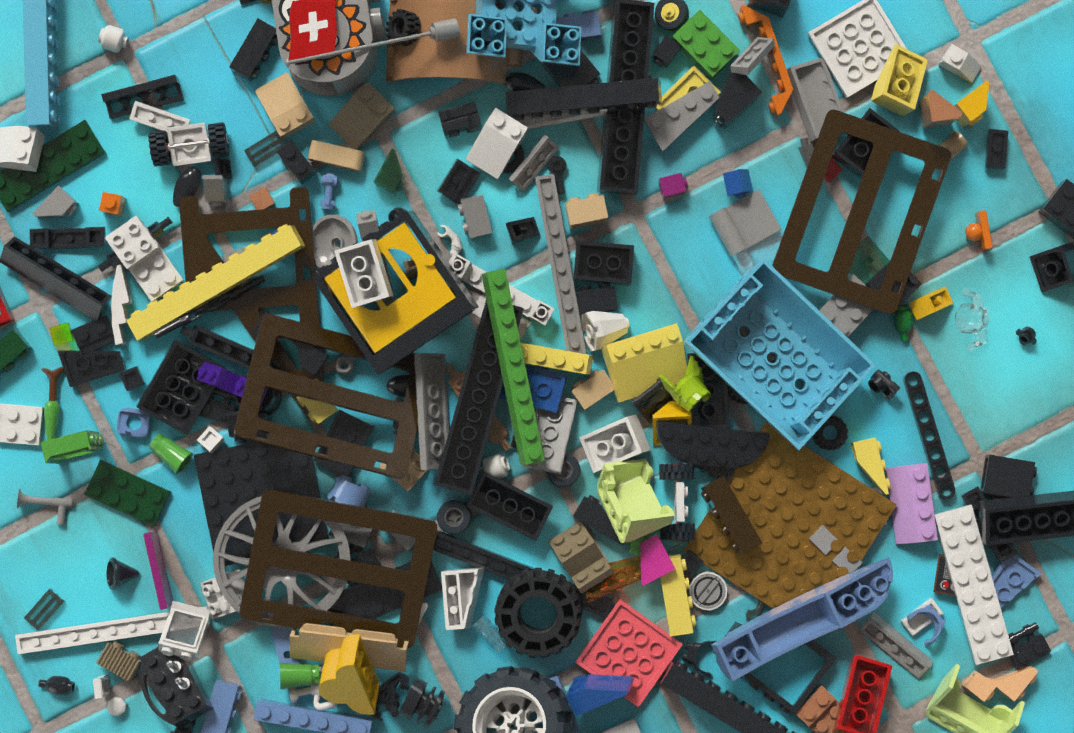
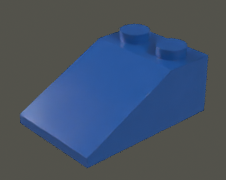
M589 674L583 677V675H580L573 679L566 698L575 715L579 716L628 695L634 679L632 676Z

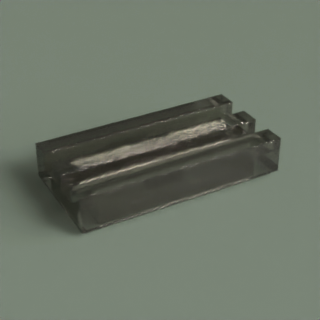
M275 131L244 151L253 166L256 167L276 155V151L285 143L278 132ZM275 137L277 138V140L267 145L263 149L259 150L258 152L254 153L253 155L250 154V152L267 143L271 139ZM279 143L281 144L279 147L275 148L274 150H272L271 152L267 153L266 155H264L263 157L259 158L258 160H256V161L254 160L255 158H257V157L260 156L261 154L265 153L266 151L270 150L271 148H273L274 146L278 145Z
M50 588L27 613L24 619L39 631L65 601ZM51 595V596H52L51 600L43 607V609H42V610L36 615V617L32 620L30 617H31V616L36 612V610L43 604V602ZM56 600L57 604L49 611V613L42 619V621L39 624H37L36 622Z

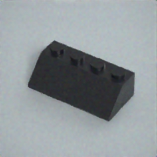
M486 472L483 473L467 504L469 508L535 541L553 508L552 505Z

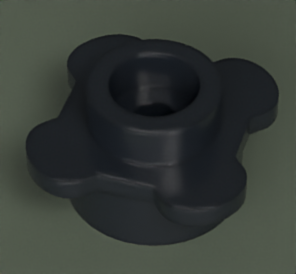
M1024 327L1022 330H1016V335L1019 336V342L1022 345L1036 344V332L1034 329Z

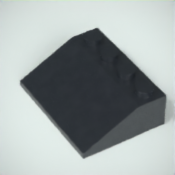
M174 339L136 407L188 435L215 388L196 380L200 367L204 362L224 369L226 368Z

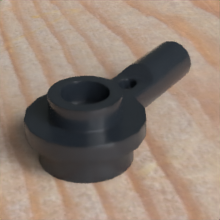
M555 156L549 160L548 170L555 176L557 192L560 195L565 194L562 174L565 172L567 164L562 157Z

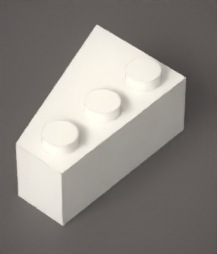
M484 568L446 570L441 572L446 630L471 627Z

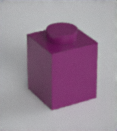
M682 173L662 177L658 180L662 199L685 194L686 188H688L687 179L682 177Z

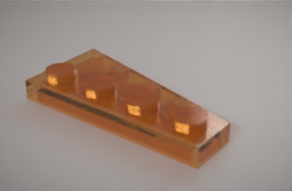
M641 556L608 563L614 573L585 591L587 602H592L641 580Z

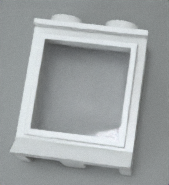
M172 601L171 609L158 643L159 651L167 656L176 655L187 661H197L211 619L210 610Z

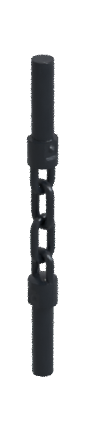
M263 275L238 288L235 287L227 291L226 295L213 299L198 310H193L180 316L178 320L153 332L155 337L158 339L181 326L184 327L204 313L219 308L229 300H235L241 294L265 282ZM219 300L220 304L212 307L211 304ZM195 313L196 317L191 319L189 315Z

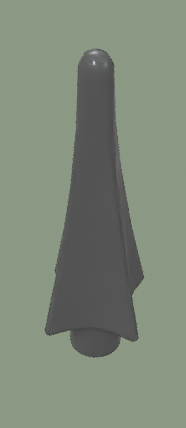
M808 138L800 139L802 147L798 149L806 167H808L813 153V144L809 145Z

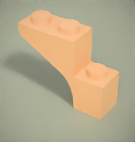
M1025 666L998 678H986L974 670L962 686L983 702L986 699L990 700L992 698L995 688L1015 702L1016 699H1021L1025 694L1024 689L1027 685H1031L1036 680L1038 670L1031 666Z

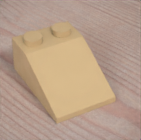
M288 72L255 90L282 140L316 122Z

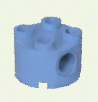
M342 475L340 478L336 477L335 484L327 499L332 500L334 498L333 501L364 507L371 493L369 492V487L361 483L357 486L352 483L353 480Z

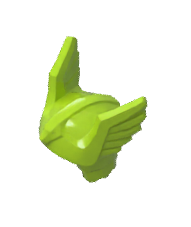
M690 356L685 371L686 376L681 378L676 386L662 374L658 376L664 388L671 394L675 402L688 412L700 400L706 402L711 397V393L704 385L702 368L694 356Z

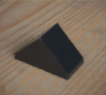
M534 217L506 223L512 245L540 235Z

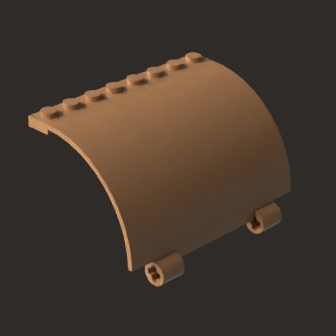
M390 0L388 17L393 16L392 12H396L397 9L415 13L421 22L418 27H421V31L418 30L417 32L418 34L429 32V28L434 22L455 18L459 26L460 36L459 38L435 42L430 36L416 38V42H412V45L408 46L394 43L388 44L386 52V82L394 83L414 78H462L504 84L506 67H522L523 50L506 48L505 58L466 54L468 14H476V0ZM495 2V6L501 9L500 5Z

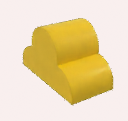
M360 634L350 635L343 640L341 648L333 649L326 654L318 691L329 702L347 704L357 713L374 715L380 682Z

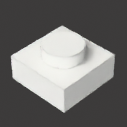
M210 426L197 439L211 453L225 440Z

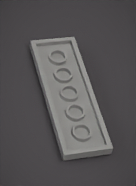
M418 353L414 354L420 465L421 470L439 469L449 434L445 354Z

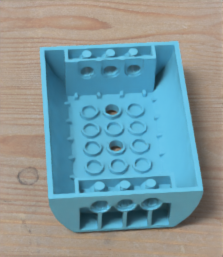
M764 258L738 280L684 340V343L797 450H800L876 366L871 359ZM741 326H744L748 329L749 333L747 337H743L739 334V328ZM768 353L776 355L775 363L768 362ZM797 379H801L804 382L802 390L795 387Z

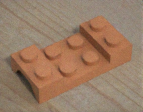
M819 684L814 693L798 709L796 715L811 730H815L817 733H832L839 702Z

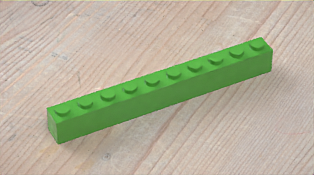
M506 269L482 273L481 276L520 464L528 465L545 461Z

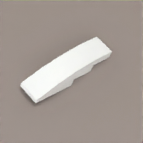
M118 265L116 268L111 302L112 328L115 345L118 346L126 344L123 325H127L126 320L129 319L126 305L133 304L125 267L122 265Z

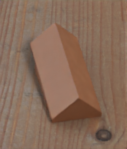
M932 89L919 101L922 129L948 126L958 120L963 113Z

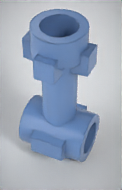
M334 174L322 175L321 185L325 186L324 200L320 201L321 209L333 210V207H335V201H332L333 187L337 188L338 176H334Z

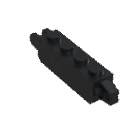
M194 325L193 329L186 326L182 327L180 333L189 336L188 341L190 344L249 369L254 349L200 326ZM271 359L270 364L281 368L282 363Z

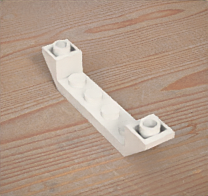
M453 253L449 263L459 278L485 293L481 274L486 273V271L473 265L462 256ZM509 285L513 305L524 308L522 313L524 316L546 325L554 308Z

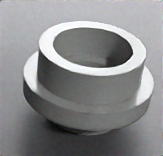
M340 356L335 362V369L338 373L347 375L353 371L354 362L349 356ZM343 362L348 363V367L346 369H343L341 367V364Z

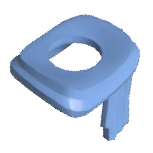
M136 408L121 409L118 415L116 432L126 437L145 438L149 433L151 416ZM132 415H136L141 419V427L137 430H131L127 426V419Z

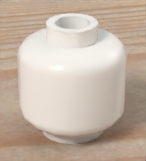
M111 25L101 29L98 43H101L103 49L118 53L121 48H126L128 37H125L124 29Z
M495 454L482 461L480 471L482 475L486 472L498 479H502L508 475L510 465L505 456Z

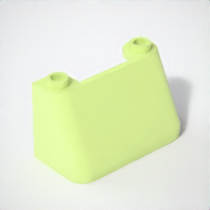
M646 459L605 463L597 484L598 496L621 543L634 541L670 525L674 520L673 509L668 505H664L661 508L650 485L653 469L649 466Z

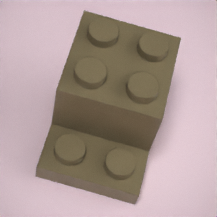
M581 521L548 541L581 594L614 573Z

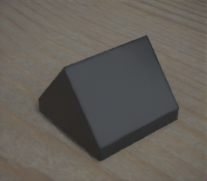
M214 159L215 175H222L225 179H232L230 160Z

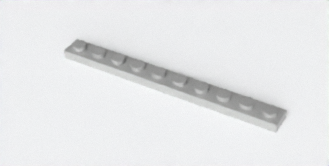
M554 174L535 177L566 351L586 354Z

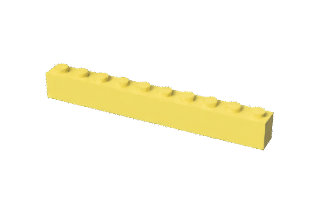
M285 224L277 229L278 232L274 235L268 234L262 237V242L256 245L254 243L244 248L245 251L243 253H235L228 257L229 261L222 264L220 262L214 265L212 271L207 274L203 272L195 277L196 280L191 283L189 281L179 286L180 289L178 291H170L163 295L164 299L159 302L155 300L146 305L147 309L142 312L138 310L130 315L131 318L126 321L136 340L143 341L154 335L153 332L178 320L180 316L197 310L305 247L295 226Z

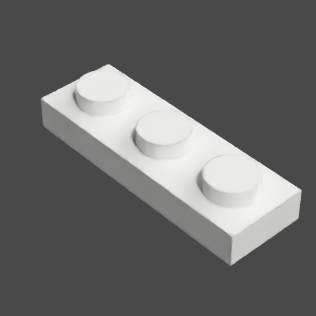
M137 101L134 102L129 118L130 120L163 131L165 130L166 132L168 127L189 125L191 119Z

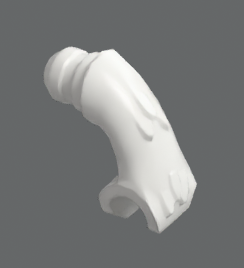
M440 225V227L446 229V233L440 234L437 232V234L442 238L449 237L452 241L450 255L452 256L453 253L459 255V252L463 250L459 236L448 226Z

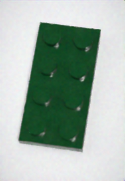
M100 460L84 495L154 527L171 491L104 460Z

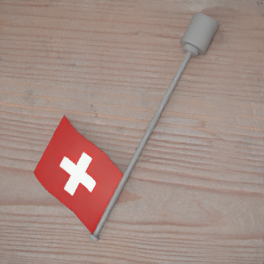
M336 0L292 1L290 7L291 43L289 59L285 60V65L290 67V64L430 36L435 42L455 39L460 36L459 26L454 18L432 23L429 32L334 51L337 34Z

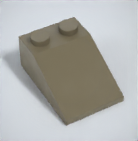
M367 81L349 99L328 125L352 149L357 150L396 111Z

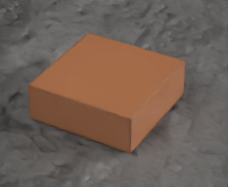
M266 187L249 195L256 210L268 209L275 205Z

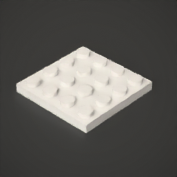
M862 0L808 32L809 38L820 56L823 57L846 99L878 80L895 44L907 49L877 0Z

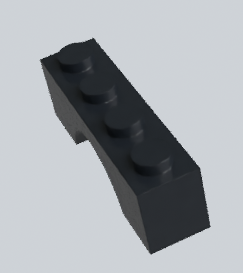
M265 313L262 314L251 331L255 336L258 335L260 322ZM290 340L299 350V365L312 374L317 375L329 358V355L326 354L327 350Z

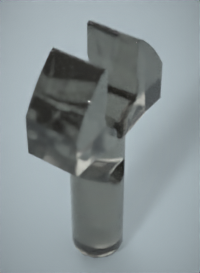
M759 600L755 609H748L745 614L746 622H749L753 615L757 614V617L762 615L766 604Z

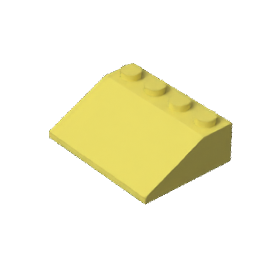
M677 323L607 344L601 349L618 403L641 395L657 382L656 379L659 378L660 374L674 385H677L678 381L686 376L687 363L684 344Z

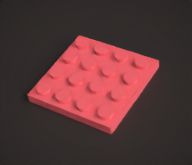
M619 599L575 663L595 675L632 676L634 682L628 695L624 696V698L639 707L683 644L673 636L670 637V634Z

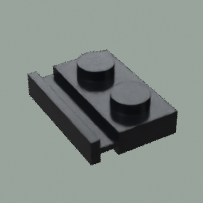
M456 159L438 187L437 192L459 205L461 204L460 199L467 197L481 173L461 160Z
M107 315L101 317L97 322L93 320L71 330L79 350L96 351L115 343L113 328Z

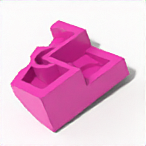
M658 534L640 543L642 586L675 569Z

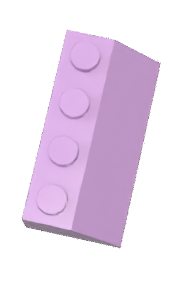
M927 463L886 468V478L889 479L891 489L888 490L889 500L897 504L891 513L895 544L938 540Z

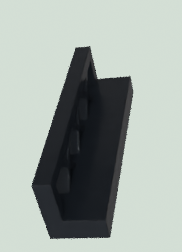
M176 75L101 94L110 119L131 114L133 107L128 104L135 97L142 100L141 103L145 104L147 102V105L152 107L184 100L179 78ZM169 88H177V97L170 98L165 94ZM156 92L161 96L157 102L151 103L147 100L150 93ZM120 102L124 105L120 112L113 114L112 103Z

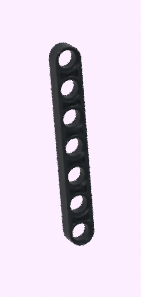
M908 372L903 378V383L936 492L940 498L950 499L955 495V486L924 383L918 372ZM909 375L917 377L918 382L916 385L912 386L908 383ZM916 393H920L923 396V402L920 404H916L913 401V396ZM925 411L928 413L929 419L927 422L919 420L920 412ZM926 430L934 432L933 440L928 441L925 439L924 433ZM933 448H937L940 451V456L937 459H933L930 456V451ZM939 466L943 467L946 472L942 478L935 474ZM944 485H948L951 488V493L948 496H944L941 493V488Z

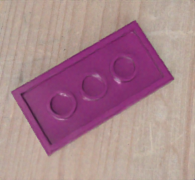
M158 531L144 533V541L159 607L161 610L171 607L173 598Z

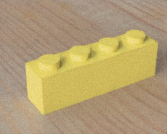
M521 343L524 362L527 364L591 374L593 355Z
M680 554L669 555L675 569L660 577L670 637L693 633V627H696L695 615H690L689 609L693 608L692 597H687L686 591L690 589L689 579L684 578L683 571L687 570L686 561L681 559Z

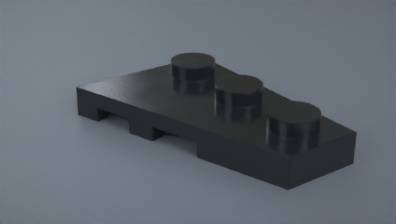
M57 351L70 387L126 370L120 351Z

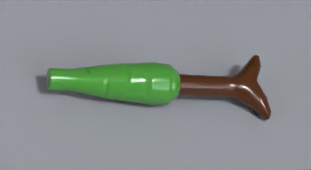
M63 367L53 371L47 368L41 369L50 380L49 401L45 403L44 408L47 440L54 439L60 414V404L56 401L57 381L64 371Z

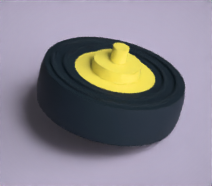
M660 0L655 8L656 22L660 27L668 31L680 29L689 17V9L684 0Z

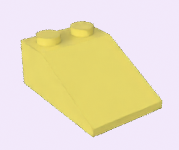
M895 44L875 84L871 101L901 116L915 110L928 60Z

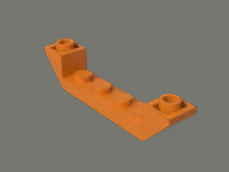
M744 5L741 6L740 13H738L740 24H744L745 29L760 24L758 26L760 36L772 38L775 41V46L767 55L771 56V69L778 77V80H776L778 89L783 91L781 94L771 96L768 103L771 114L774 113L776 118L782 113L793 91V87L769 17Z

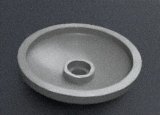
M340 215L323 216L312 227L315 265L319 268L323 265L332 264L330 260L336 257L335 250L351 246L355 243L358 244L357 234L353 225Z

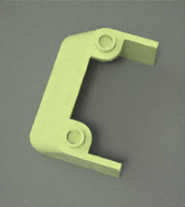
M956 664L942 679L926 710L927 717L954 733H1011L1019 724L1025 702L1021 701L1013 710L1005 705H996L989 709L959 691L961 682L956 677L960 665Z

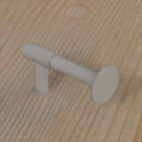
M19 489L17 509L24 504L57 506L58 517L56 524H65L66 507L72 508L73 499L33 497L23 494L21 489Z

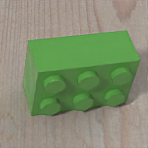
M701 10L693 15L672 36V40L681 45L680 50L710 81L740 51Z

